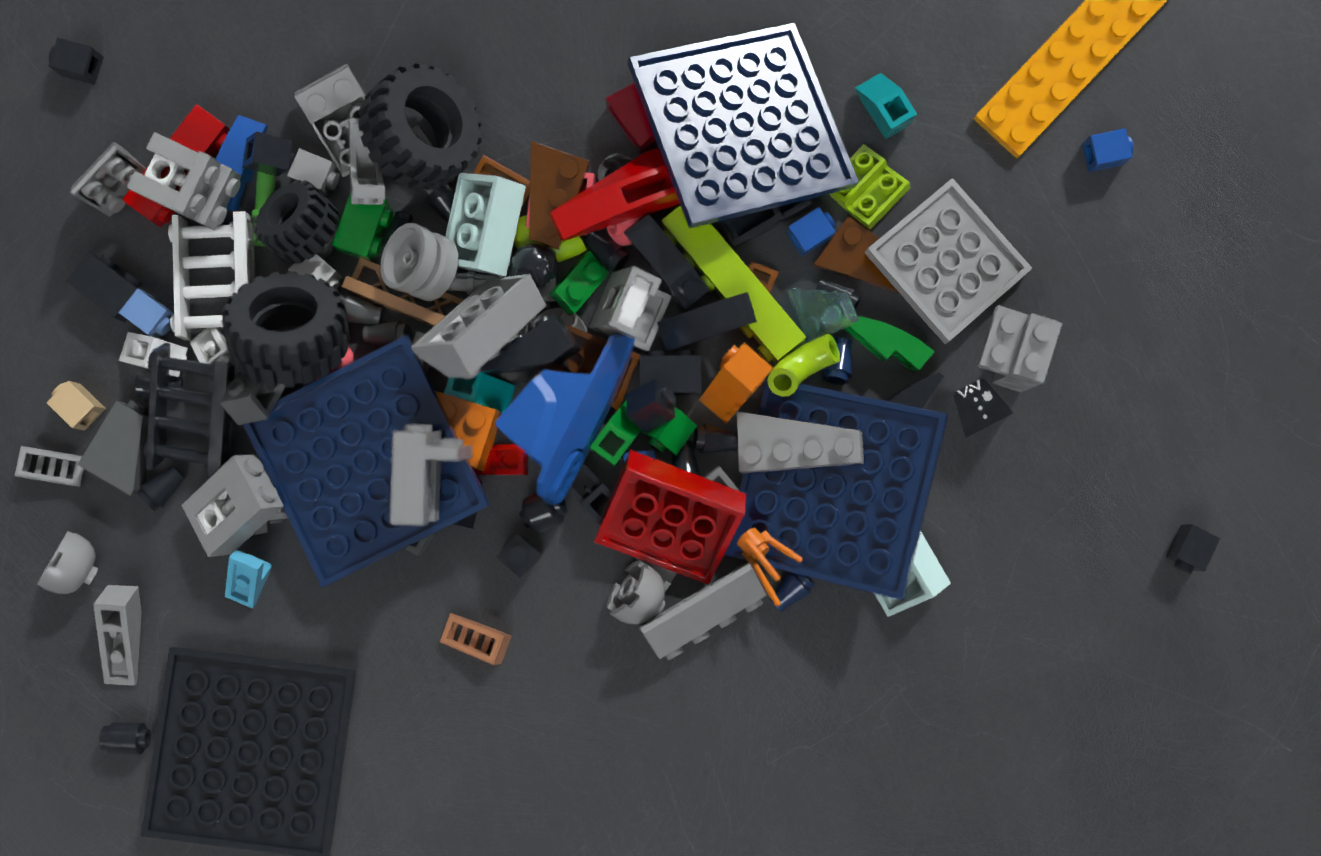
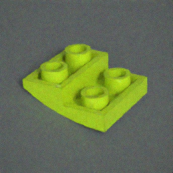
M863 144L850 158L859 183L855 188L829 195L857 221L871 230L911 187L909 181L887 166L886 160Z

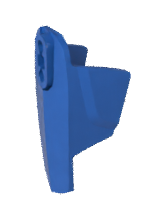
M622 334L610 335L591 374L543 370L530 381L497 419L496 426L516 445L522 448L533 461L542 467L537 480V495L548 504L555 506L565 498L591 449L590 446L595 441L622 382L632 356L634 338H628Z

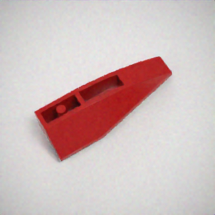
M656 148L646 151L552 210L549 215L563 242L680 203L660 149Z

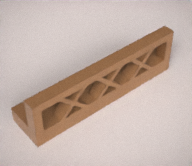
M363 258L359 259L352 278L346 276L341 286L351 294L432 327L446 317L441 309L442 307L451 303L459 305L464 301L445 292L440 297L445 299V301L439 303L438 299H435L436 305L424 308L417 305L414 297L409 293L397 297L389 293L386 284L383 282L381 266ZM365 267L376 271L380 282L368 285L359 281Z

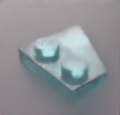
M793 288L786 291L807 342L826 334L831 335L859 321L847 292H827L826 290L817 289L801 290V288Z

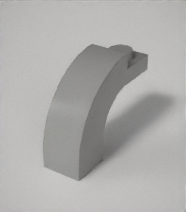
M349 119L351 204L383 205L385 185L382 172L379 170L381 167L376 161L374 163L368 156L370 153L368 147L363 146L361 141L363 131H359L358 119Z

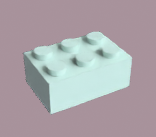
M459 174L445 235L456 245L458 268L506 276L523 204L525 185L499 176Z

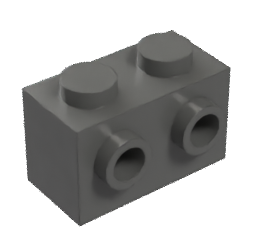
M238 371L234 380L227 386L226 393L220 404L237 425L266 420L285 386L284 384H277V387L267 386L264 381L257 383Z

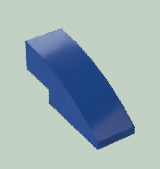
M238 115L215 159L241 175L239 191L234 197L230 198L226 206L228 211H238L246 183H251L254 175L253 170L242 168L246 138L256 131L266 134L269 126Z

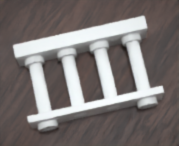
M245 211L233 212V221L229 225H217L215 231L206 226L188 227V221L179 215H172V224L168 227V235L171 243H173L174 314L171 315L170 324L176 337L183 340H191V329L223 327L222 315L190 316V299L231 297L233 293H238L237 290L245 283L250 284L256 278L255 245L252 244L254 218ZM231 237L234 240V251H231L229 255L189 256L188 239ZM232 267L235 270V281H232L229 285L190 286L189 269Z

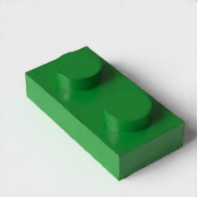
M588 251L578 259L549 294L569 316L573 315L608 276L609 272Z

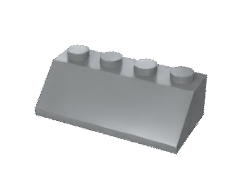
M530 274L488 279L411 346V349L416 355L449 378H472L480 373L481 366L500 354V348L507 342L517 338L520 334L519 331L525 325L535 321L538 318L537 314L546 304Z
M745 562L663 611L658 616L643 623L640 629L658 658L661 659L666 656L670 660L684 651L682 646L692 640L694 644H697L710 636L708 630L718 624L721 628H724L737 620L735 614L741 610L746 609L747 612H750L763 604L761 598L767 594L750 563Z

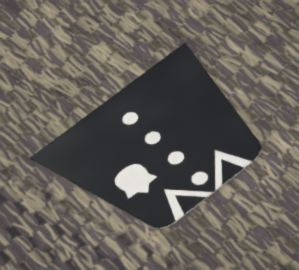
M980 379L954 393L955 403L966 438L1013 414L1011 409L985 379Z

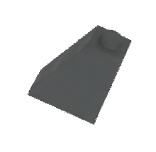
M129 400L128 403L116 401L77 465L128 495L138 496L137 493L142 489L141 485L146 483L147 458L143 455L144 445L148 440L149 416L145 414L147 408L133 400Z

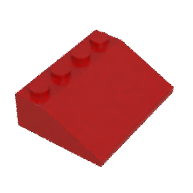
M630 450L594 542L709 585L745 514L746 493Z

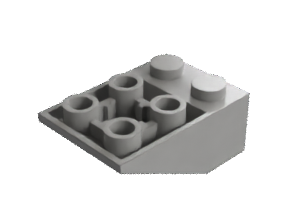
M345 64L294 92V97L343 177L350 174L349 119H359L362 117L359 114L361 103L365 101V94L348 64Z
M113 142L72 185L70 192L111 217L113 213H117L124 208L126 203L122 199L130 190L126 187L134 171L142 174L146 168L124 148Z

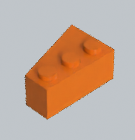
M745 343L739 349L734 345L726 353L719 366L721 370L699 399L725 424L765 381L773 369Z

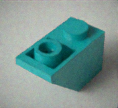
M881 73L854 89L885 140L911 125L917 115L903 90Z
M480 372L468 379L464 377L449 378L444 394L503 413L511 404L516 386Z

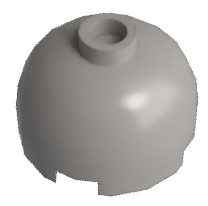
M67 531L37 585L43 587L42 589L56 594H69L77 591L83 583L90 585L98 571V568L93 566L96 558L94 547L81 535Z
M635 561L624 570L629 574L622 584H614L608 598L607 608L612 611L610 615L627 624L637 625L649 621L653 616L656 617L663 611L665 606V586L659 573L642 561Z

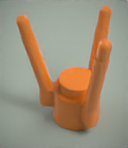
M751 528L739 538L737 545L743 551L742 555L752 566L774 605L780 606L776 593L756 561L762 564L775 581H779L780 576L764 557L770 549L767 546L768 543L799 563L803 559L794 551L772 538L766 530L760 534L756 528Z

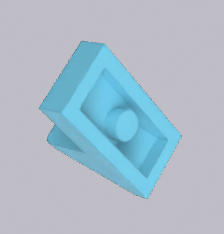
M235 549L229 557L225 597L253 609L271 571L272 564Z

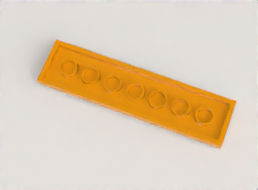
M1085 0L973 119L1017 159L1167 0Z

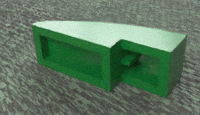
M844 315L837 323L882 363L893 355L912 373L920 370L935 352L916 337L881 321L860 316Z

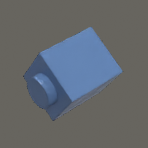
M140 289L134 292L119 311L122 316L147 335L158 339L170 331L171 315L174 314V312L150 294Z

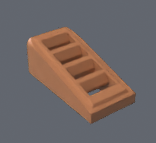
M450 613L440 643L492 665H498L504 659L511 635ZM460 624L463 625L458 641L453 639ZM470 629L474 630L469 645H467L465 643L468 638ZM484 634L486 637L481 650L477 649L481 636ZM496 639L492 651L489 653L492 643Z

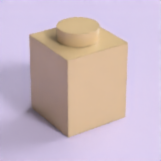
M67 381L57 386L52 392V398L47 402L72 428L84 431L106 410L81 384Z

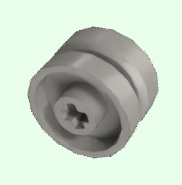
M407 223L399 227L390 236L381 258L383 282L392 289L409 293L411 296L424 301H433L441 297L450 287L458 267V251L453 241L413 223Z

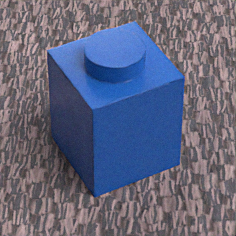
M1126 128L1091 135L1082 143L1088 172L1121 166L1133 157L1134 144L1132 138L1127 135Z
M820 207L788 226L786 234L801 257H804L832 239L836 233L834 230L836 225L828 212L823 213Z

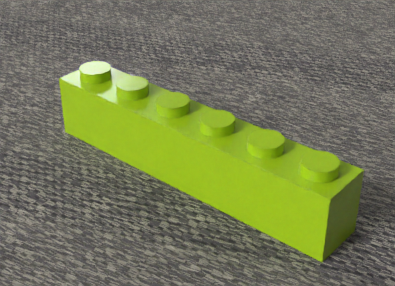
M681 205L661 220L663 232L674 245L676 244L683 252L682 255L692 267L699 271L702 275L700 278L710 293L714 290L723 300L748 292L757 322L740 327V330L748 339L752 336L760 345L757 348L759 353L767 362L773 360L777 364L783 357L805 343L806 336L711 223L689 229Z

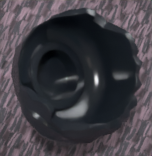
M534 243L523 245L512 258L509 276L530 274L537 288L546 286L550 279H554L557 274L558 262L555 251L546 245Z

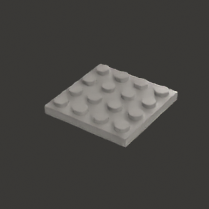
M953 178L864 252L944 344L953 339L1033 269Z

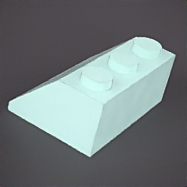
M922 532L920 533L904 601L875 594L887 617L935 597L951 584Z

